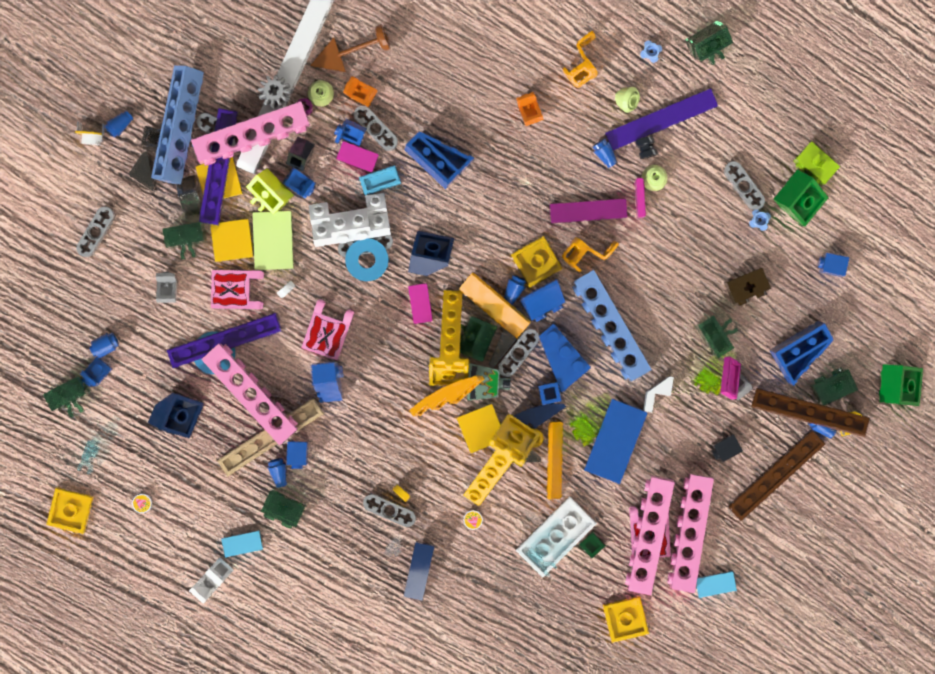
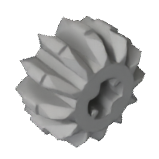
M274 75L273 80L270 76H267V83L263 80L260 82L264 88H258V91L262 93L259 98L261 100L265 99L264 105L266 106L271 102L272 108H275L276 102L279 107H282V100L285 102L289 101L285 95H291V92L286 90L290 87L289 83L284 84V77L278 81V75ZM274 87L277 89V95L275 96L272 93V88Z

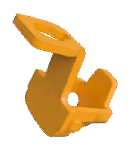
M594 31L586 34L576 44L583 62L571 70V72L565 67L562 69L566 77L577 88L598 76L596 68L582 50L583 47L596 38Z
M575 237L562 254V259L580 273L582 270L576 264L587 251L605 260L614 252L619 243L613 241L601 255L591 249L581 239ZM574 247V251L570 254V256L568 258L565 257Z

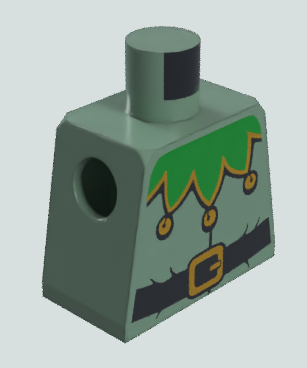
M469 364L468 378L483 376L485 380L467 395V400L498 397L499 389L510 390L511 379L499 378L500 370Z

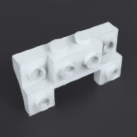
M384 193L365 196L367 208L329 214L328 202L309 205L315 247L391 235Z

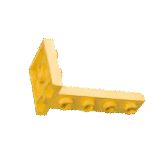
M443 290L440 358L430 357L429 385L448 386L468 378L469 359H459L462 312L461 291Z
M508 413L489 443L496 451L463 496L479 506L512 461L522 466L540 434Z

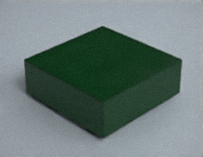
M593 531L579 543L591 559L606 546Z

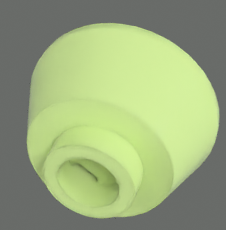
M323 80L315 81L308 89V98L316 106H326L334 97L332 86Z
M626 87L617 91L615 95L616 104L624 112L633 111L640 100L637 88Z
M648 166L642 173L641 178L644 179V187L648 190L658 191L667 183V173L661 166Z

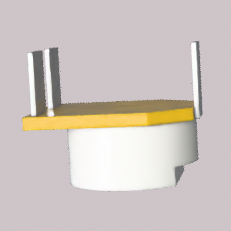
M77 121V131L75 133L82 135L81 144L100 145L104 136L105 124H102V133L82 131V123H80L79 127V122Z

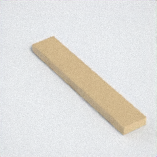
M312 398L286 416H292L298 423L296 425L297 431L322 416L324 412L315 398ZM282 419L275 422L274 426L280 427L282 425ZM263 430L217 461L228 477L278 443L266 430Z

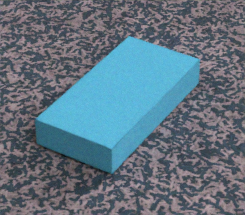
M395 165L359 177L365 196L401 184Z
M260 530L221 539L225 558L263 550Z
M733 571L697 578L696 588L699 598L737 591Z

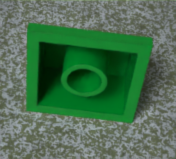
M797 169L774 197V201L783 211L799 224L806 227L829 197L813 177Z
M883 364L879 402L920 406L923 368Z

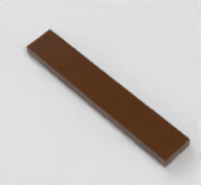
M756 388L751 405L755 409L861 437L866 436L870 418L759 388Z
M811 430L727 507L742 521L825 445V442L814 430Z

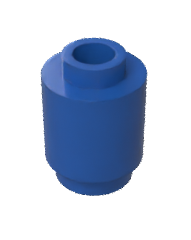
M112 332L91 341L89 349L94 357L102 358L115 351L116 347L120 345Z

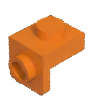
M352 76L346 83L343 93L352 100L369 107L378 90Z
M534 92L526 93L516 98L525 126L544 120Z

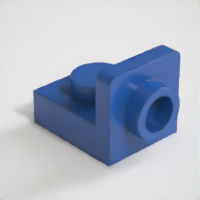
M97 356L80 373L83 377L81 380L89 387L91 385L98 386L111 372L112 368Z

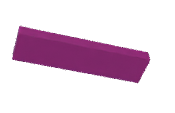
M626 199L549 205L551 224L627 218Z

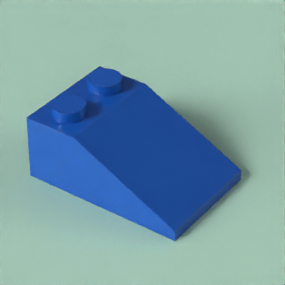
M557 280L520 300L530 320L535 319L536 322L547 317L545 313L552 310L555 313L564 308L562 304L566 302Z

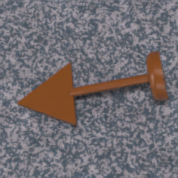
M382 24L375 27L377 38L339 52L335 37H333L310 66L346 72L341 56L378 42L384 51L390 50L391 46Z

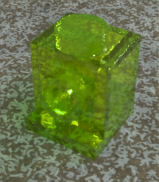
M701 368L691 385H700L699 389L708 395L710 392L718 395L721 390L722 380L706 369Z
M586 415L568 423L570 428L573 426L575 428L572 433L576 441L580 440L583 446L594 442L593 438L596 435Z

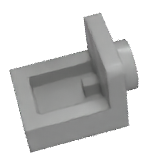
M156 273L157 303H176L178 282L175 273Z

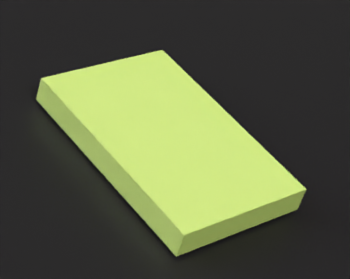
M283 211L276 212L275 214L271 212L253 213L255 270L294 269L292 212Z

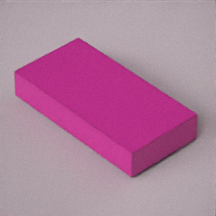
M343 141L336 159L373 173L379 154Z
M637 178L634 180L636 217L638 219L646 216L644 179Z
M427 283L408 286L414 324L432 322Z
M729 356L724 357L720 393L732 400L737 399L741 363Z

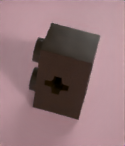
M763 268L724 283L732 303H738L739 306L750 302L749 298L755 295L757 298L767 295V290L771 289ZM747 284H748V285H752V287H753V288L750 289V292H749V290H748V291H745V290H744V288L747 286Z

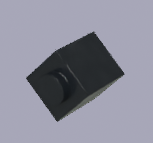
M297 137L288 152L286 164L303 172L312 157L315 144Z
M729 434L711 444L713 447L711 450L712 455L721 462H725L743 452L734 434Z

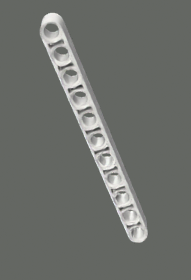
M310 0L277 73L278 81L284 77V84L289 83L290 87L286 90L290 91L291 95L334 0ZM275 87L272 88V93L274 96L277 95V89ZM285 95V97L289 100L291 95ZM282 100V107H279L276 102L275 108L271 107V102L267 106L263 104L258 116L284 108L288 102ZM268 124L265 127V132L272 133L275 125ZM251 130L248 137L249 140L256 137L257 133L255 130ZM258 144L252 146V150L241 153L236 166L255 174L269 144L265 146H259Z

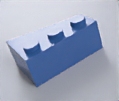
M420 131L406 144L404 149L445 190L464 172L474 159V157L467 156L453 147L442 144L441 141Z
M817 321L769 351L787 383L794 386L800 376L810 368L809 366L816 358H819L834 339L825 323Z
M554 324L538 336L561 393L591 369Z
M338 362L311 365L313 386L315 391L319 392L317 393L319 402L342 401L340 378L344 377L343 367L339 366Z

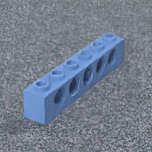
M174 66L151 176L152 179L171 184H181L200 89L203 83L204 72L188 66Z
M592 270L575 280L572 289L577 297H582L584 301L582 306L586 313L590 312L594 319L591 321L596 330H601L603 334L601 339L605 346H610L613 352L610 354L615 363H620L622 367L620 372L624 379L633 381L651 371L652 369L595 271ZM593 288L596 291L594 299H589L586 296L587 289ZM598 305H603L606 308L603 316L596 313ZM608 321H612L615 324L613 332H608L605 328ZM617 338H622L625 341V346L622 349H618L615 346ZM628 354H631L635 359L634 363L630 366L625 363V357Z

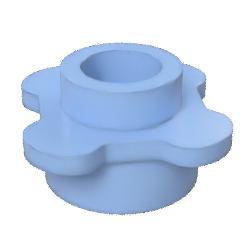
M648 40L644 43L645 47L640 52V56L655 63L658 61V54L662 51V47Z
M754 210L752 212V220L749 222L750 227H757L761 231H765L768 228L767 224L771 215L768 212L764 213Z

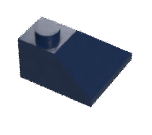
M417 231L408 272L428 276L447 267L450 261L454 238Z
M171 393L154 406L148 423L160 430L190 439L204 403Z

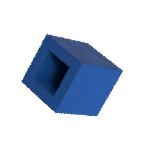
M824 253L818 260L819 273L845 277L849 257Z
M558 382L538 386L542 405L561 401Z
M307 441L287 442V465H291V469H303V465H308Z

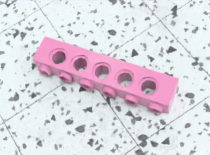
M298 102L195 138L191 142L198 162L207 166L215 163V159L221 157L223 159L231 158L235 152H248L252 150V146L258 144L259 146L268 145L272 139H285L289 137V133L295 131L296 134L305 132L310 123L302 102ZM288 117L292 118L293 124L285 127L283 121ZM268 124L275 125L272 133L265 132V127ZM255 130L257 133L256 137L252 140L247 139V133ZM231 137L238 138V143L235 146L229 145ZM219 143L220 149L215 153L211 152V145Z
M218 344L201 360L279 445H282L298 430L296 427L298 423L292 416L287 417L283 413L284 407L278 401L274 403L270 398L272 394L265 387L261 388L257 384L259 380L253 373L248 374L244 370L245 364L239 358L237 360L234 359L231 355L233 351L226 344L224 346ZM224 359L230 361V368L228 370H224L221 367V362ZM237 373L243 376L241 384H236L234 381V376ZM251 387L256 390V396L253 399L247 396V390ZM262 402L269 404V411L267 413H263L260 410ZM275 416H279L282 419L280 427H276L273 424Z
M688 474V478L685 477L683 489H686L685 497L682 496L680 508H683L682 516L679 515L677 520V527H680L679 534H675L674 538L676 552L672 553L671 556L673 570L669 572L667 580L671 589L695 593L714 478ZM697 489L700 490V498L693 500L691 497L692 492ZM691 509H696L698 512L697 517L694 519H690L688 516V512ZM693 528L695 531L694 535L690 538L686 537V529ZM684 547L691 548L689 556L685 557L682 555ZM681 566L688 567L686 575H679V568Z
M651 475L650 480L646 479L644 491H647L646 499L642 498L640 508L644 511L642 517L638 518L637 528L640 529L639 535L634 537L633 547H636L635 554H631L629 566H632L631 574L627 573L625 584L628 585V591L647 595L652 593L674 487V480L653 475ZM656 492L662 494V499L658 502L651 499L652 495ZM655 511L658 513V518L650 520L647 517L648 514ZM647 530H651L655 534L653 538L646 539L644 533ZM648 549L651 552L650 556L647 558L641 557V550ZM639 568H644L647 570V573L644 576H638L636 571Z

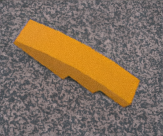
M474 376L445 386L421 400L409 412L412 416H421L429 408L431 410H439L447 402L457 404L485 379L483 376Z

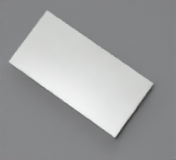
M569 496L516 551L544 577L597 523Z

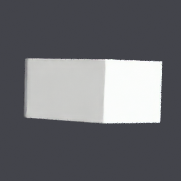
M668 376L646 391L643 411L652 412L655 394L671 396L674 377Z
M219 557L189 591L204 604L234 570Z

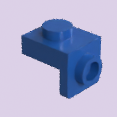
M346 119L335 130L334 134L337 135L335 142L339 143L341 139L360 146L367 128Z
M295 168L291 169L282 182L303 198L313 193L316 184Z

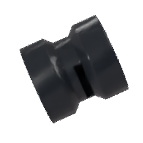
M654 136L635 141L636 147L640 150V160L658 155V150L654 147Z

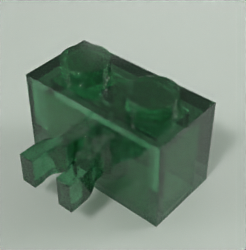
M715 21L685 39L691 56L700 62L708 58L711 65L716 64L714 61L715 53L721 60L724 59V54L720 50L734 43L727 26L719 21Z
M202 222L162 229L166 248H182L180 253L181 260L186 259V246L191 251L192 258H196L197 255L192 245L207 242L204 223Z
M714 315L695 326L714 358H720L734 349L727 335L734 334L739 330L736 327L733 330L724 332L728 324L733 322L731 318L726 320L722 327Z
M471 316L467 326L461 324L464 335H460L459 353L483 362L498 326Z
M840 367L831 371L832 375L826 378L822 375L814 379L815 383L810 386L820 405L825 406L858 390L849 369H842Z
M82 376L75 377L43 394L51 412L58 411L67 406L68 415L70 418H73L75 415L71 403H73L74 407L78 408L80 413L85 411L77 400L91 393L87 385L81 380Z
M272 489L261 512L265 513L264 517L272 521L274 519L282 521L281 525L291 529L298 526L307 505Z

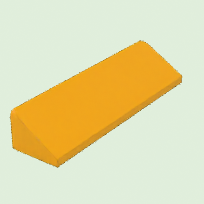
M473 272L459 288L464 295L515 338H518L531 323L527 317Z
M563 422L548 423V500L560 499L562 497Z

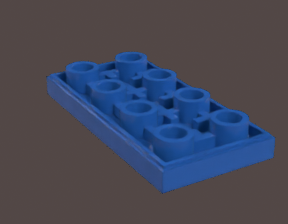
M611 399L584 471L620 484L646 419L647 412Z

